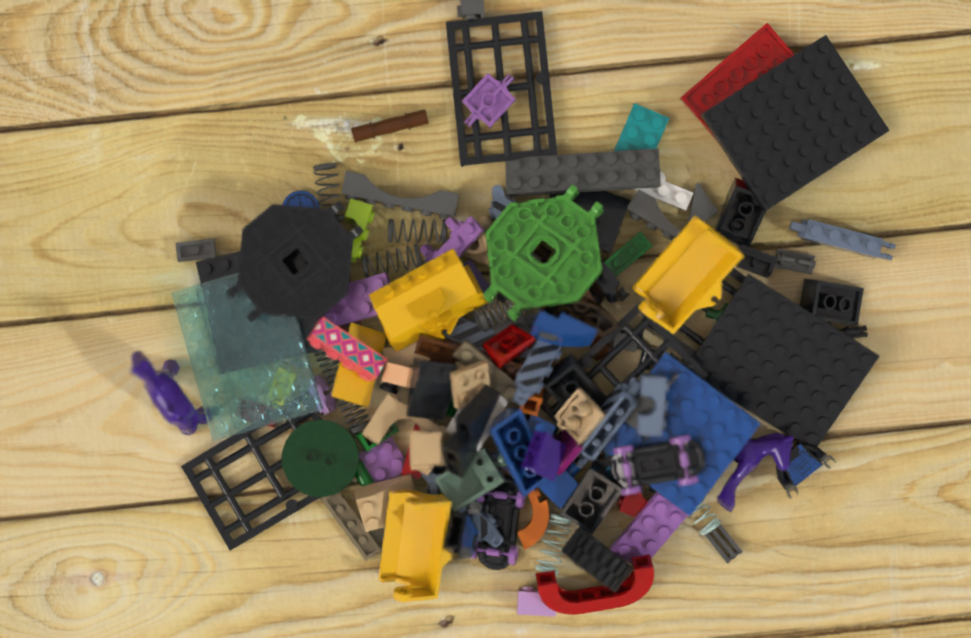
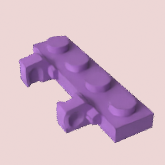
M472 216L465 222L461 220L458 222L456 218L449 217L445 221L449 229L452 230L448 241L440 249L434 250L431 245L424 244L420 250L426 257L424 259L426 263L453 248L460 258L485 230Z

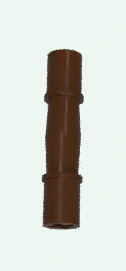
M423 109L375 123L369 122L368 124L353 127L351 130L354 142L356 143L372 138L376 139V136L391 134L407 128L411 130V128L426 125L429 122L426 110Z

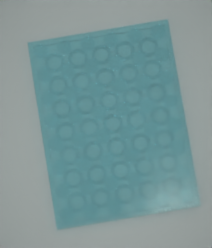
M238 273L171 293L213 441L323 410L298 319L296 317L262 314L251 323L246 316L257 307L244 291H240L233 299L226 293V291L237 284Z

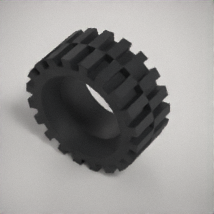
M578 527L562 548V552L614 592L618 590L633 570L626 561L580 527Z

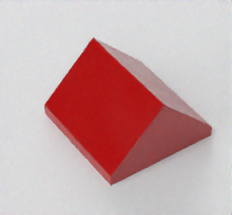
M511 324L482 344V346L498 368L501 369L530 349L535 338Z

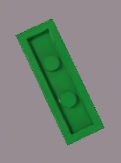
M640 231L610 256L605 263L617 277L653 245Z

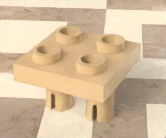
M482 360L469 366H465L461 362L455 363L457 370L451 372L450 376L454 407L458 410L464 408L485 384L490 386L488 363Z
M577 388L554 417L558 421L557 425L560 429H566L578 444H583L606 417V414L581 388Z

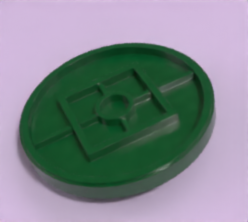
M313 420L300 425L289 435L282 451V467L288 481L298 491L313 497H327L345 489L355 477L359 466V450L353 436L343 426L329 420Z

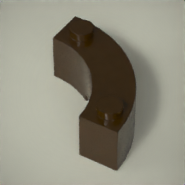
M582 297L578 302L538 307L540 311L557 319L564 313L572 318L582 320L598 330L597 332L601 337L619 328L614 316L602 305L589 298Z

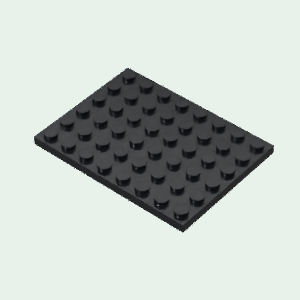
M827 35L700 115L764 212L890 131Z
M747 274L693 355L698 364L708 372V375L703 380L729 399L786 434L793 436L799 442H806L814 446L820 444L880 357L876 352L750 274Z

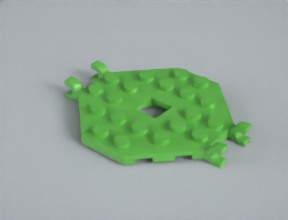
M573 184L564 195L556 196V198H541L523 203H509L485 233L491 286L485 291L483 296L491 304L497 293L500 292L515 303L507 313L513 321L518 319L521 311L524 309L578 302L602 272L595 219L604 211L602 209L603 206L596 202L589 212L572 201L579 194L578 188ZM541 241H544L556 250L546 264L541 263L531 255Z

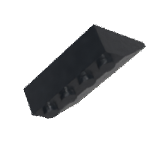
M606 191L579 192L578 196L572 201L585 211L589 212L596 202L603 206L602 209L604 211L595 219L600 251L611 254L630 200ZM565 193L550 194L549 199L556 198V196H561Z

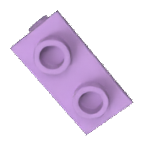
M318 375L306 381V389L309 395L313 396L315 407L319 413H322L324 416L329 411L332 412L337 409L335 406L337 404L334 398L331 397V393L327 395L323 393L329 389L323 377L321 378Z

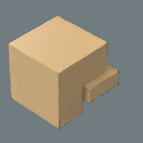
M431 430L411 431V470H432V466H446L442 446L449 439V434L431 433Z

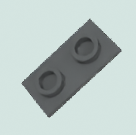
M777 249L776 257L778 259L774 268L812 275V270L816 265L814 255Z

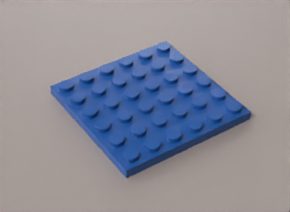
M665 352L650 374H664L667 380L670 381L673 375L678 373V377L669 387V392H665V400H668V414L664 418L666 419V430L662 431V436H650L647 439L644 435H638L636 429L624 421L603 450L613 457L615 455L613 448L624 445H632L633 448L668 442L671 437L689 434L690 439L698 442L706 454L705 466L697 474L699 482L679 485L678 480L649 486L687 515L691 516L761 422L669 353Z

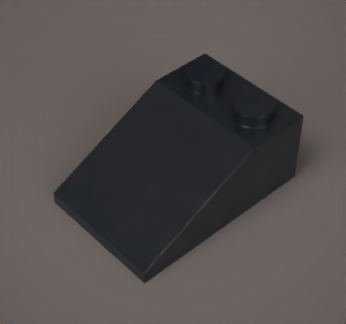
M735 177L724 202L715 231L735 244L750 247L766 212L762 210L743 180Z
M804 278L800 306L824 321L858 326L864 288Z
M572 353L556 364L549 377L544 376L542 380L544 388L562 406L577 388H581L599 408L608 399L585 367Z
M414 358L406 416L438 420L445 419L452 396L450 373L457 370L456 364Z

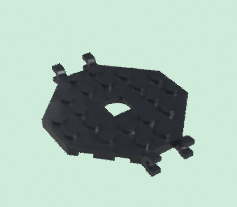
M340 201L335 203L330 209L272 204L242 229L237 284L226 291V293L233 299L240 291H244L257 307L246 316L251 323L262 314L318 320L348 295L353 240L364 233V230L358 225L350 233H347L334 216L344 209ZM298 249L309 264L293 275L282 260Z

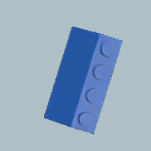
M507 408L494 417L489 431L522 496H526L548 480L521 468L533 433L521 409Z

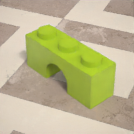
M350 199L345 214V222L351 223L355 227L359 225L364 230V233L353 240L352 263H356L357 258L362 256L364 247H361L363 240L366 241L368 238L369 230L367 227L369 223L373 222L375 216L373 205Z

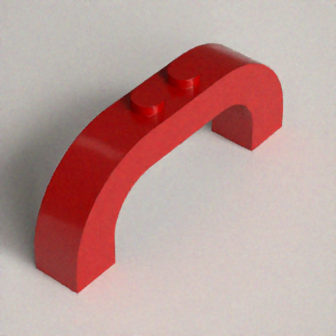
M651 555L631 557L633 570L616 592L610 590L605 585L567 590L557 583L555 570L535 573L539 596L548 608L567 615L585 614L630 605L641 599L653 584L654 567Z

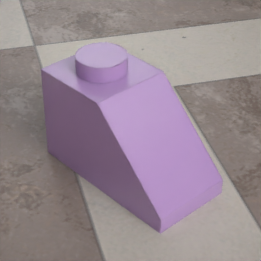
M522 586V589H518L517 615L556 616V612L543 603L539 596V591L535 590L533 586Z

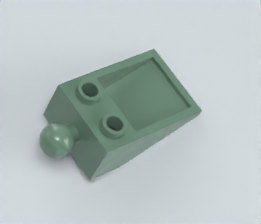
M483 448L473 455L463 478L446 471L435 478V481L444 496L451 501V508L455 513L506 482L507 480L499 467H507V464L501 453L494 460L488 449ZM479 458H482L484 461L482 466L477 463ZM489 475H492L494 477L493 482H489V480H487V477Z

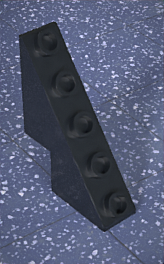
M485 384L454 417L456 432L442 446L446 471L460 478L464 477L498 402L501 391Z

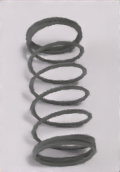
M324 163L313 166L314 174L326 176L318 179L315 184L329 186L318 190L317 194L320 196H332L320 200L318 204L321 206H333L334 204H321L320 202L339 197L341 194H320L318 192L340 186V184H319L317 182L338 176L339 174H319L315 172L336 168L337 163ZM344 214L335 215L338 222L345 220Z
M389 218L388 242L392 243L393 231L395 241L397 243L400 241L403 226L405 240L409 243L414 225L416 242L419 243L424 224L427 243L431 242L433 226H435L437 242L440 243L442 239V243H446V219L442 220L440 240H438L436 221L433 219L429 241L425 219L422 220L419 241L417 239L415 220L412 219L410 235L407 240L405 221L402 219L397 241L394 219Z
M414 244L417 265L409 246H406L407 268L399 248H396L397 270L389 251L386 250L387 273L389 272L388 255L395 272L398 273V253L406 270L409 269L408 250L415 267L422 266L418 244ZM376 252L377 275L379 274L378 258L384 273H386L378 252ZM366 254V257L362 255L361 260L365 278L370 277L368 261L373 274L376 275L368 254Z

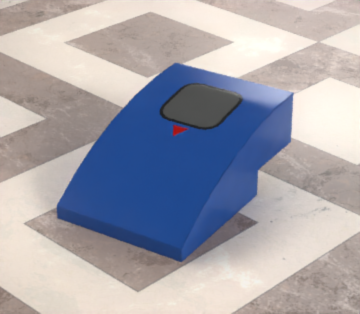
M540 311L530 335L539 341L553 345L583 347L591 345L598 330L564 313L557 319Z

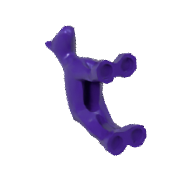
M136 351L131 355L132 369L130 372L144 381V388L152 403L169 424L177 426L182 434L192 435L197 430L198 424H207L212 420L213 412L207 406L195 409L180 385L174 380L180 369L176 360L169 359L165 361L162 370L156 371L151 361L141 351Z
M771 433L758 437L755 440L749 438L733 459L738 465L717 496V502L731 513L735 507V491L738 485L751 471L756 469L760 461L767 455L773 457L778 469L782 471L789 469L794 437Z

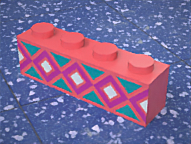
M324 317L317 321L306 339L312 347L322 349L329 358L339 360L343 363V367L350 371L354 370L365 381L376 379L387 361V358Z

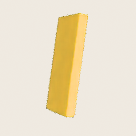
M352 322L349 323L347 333L382 355L386 339L385 333ZM339 362L331 397L369 407L376 379L365 381L358 376L357 372L343 367V363Z

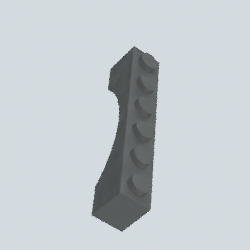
M349 171L345 173L341 192L347 200L364 199V203L371 205L379 202L383 203V207L394 209V206L402 207V211L413 213V210L421 211V215L431 216L432 213L438 214L440 219L446 220L449 217L455 218L459 194L443 190L421 198L393 196L376 187L364 174Z
M638 189L627 207V211L630 213L629 217L638 222L639 220L644 221L646 227L653 231L658 229L663 232L662 236L671 241L675 239L681 230L664 217L654 197Z

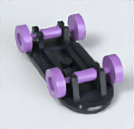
M689 434L671 437L668 442L633 448L632 445H624L613 448L615 455L611 459L610 472L615 482L624 487L621 488L622 495L641 492V486L678 480L679 485H688L699 482L697 474L705 466L706 454L698 442L690 439Z
M504 475L507 480L506 482L476 499L477 502H483L482 510L486 514H491L496 519L497 530L505 539L497 548L485 540L476 542L477 550L471 558L476 559L478 556L479 561L485 567L492 570H501L509 565H515L518 557L516 538L520 508L524 506L525 496H522L514 478Z

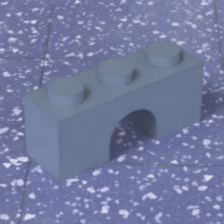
M641 373L639 393L641 396L653 398L654 405L647 412H638L636 427L638 435L662 436V431L666 430V419H663L664 411L668 409V400H665V392H669V380H667L664 374Z

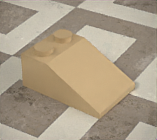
M411 474L355 488L356 502L366 532L385 527L390 490L409 489L416 491Z

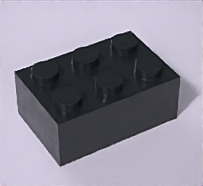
M593 461L563 506L560 515L593 535L621 494V488L624 487L615 482L611 472Z

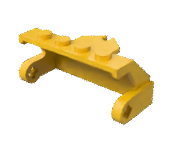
M695 215L632 286L636 293L646 299L638 306L639 309L650 319L674 334L695 310L715 305V301L710 300L712 296H717L719 300L721 299V281L742 259L743 254L737 246Z
M454 248L369 294L389 343L396 352L418 341L420 333L444 339L443 334H441L443 330L447 329L448 335H451L460 317L487 303L472 269L468 264L462 265Z
M409 489L390 490L378 580L382 583L396 581L407 585L394 588L393 599L396 601L412 602L438 599L442 568L451 559L452 554L443 548L451 508V501L443 494L432 495Z

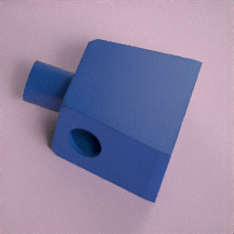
M525 414L524 417L533 434L534 431L547 432L553 435L552 438L554 439L559 429L558 426L538 416Z
M572 462L561 475L556 474L554 481L546 480L538 487L561 509L578 486V482L573 477L581 469Z

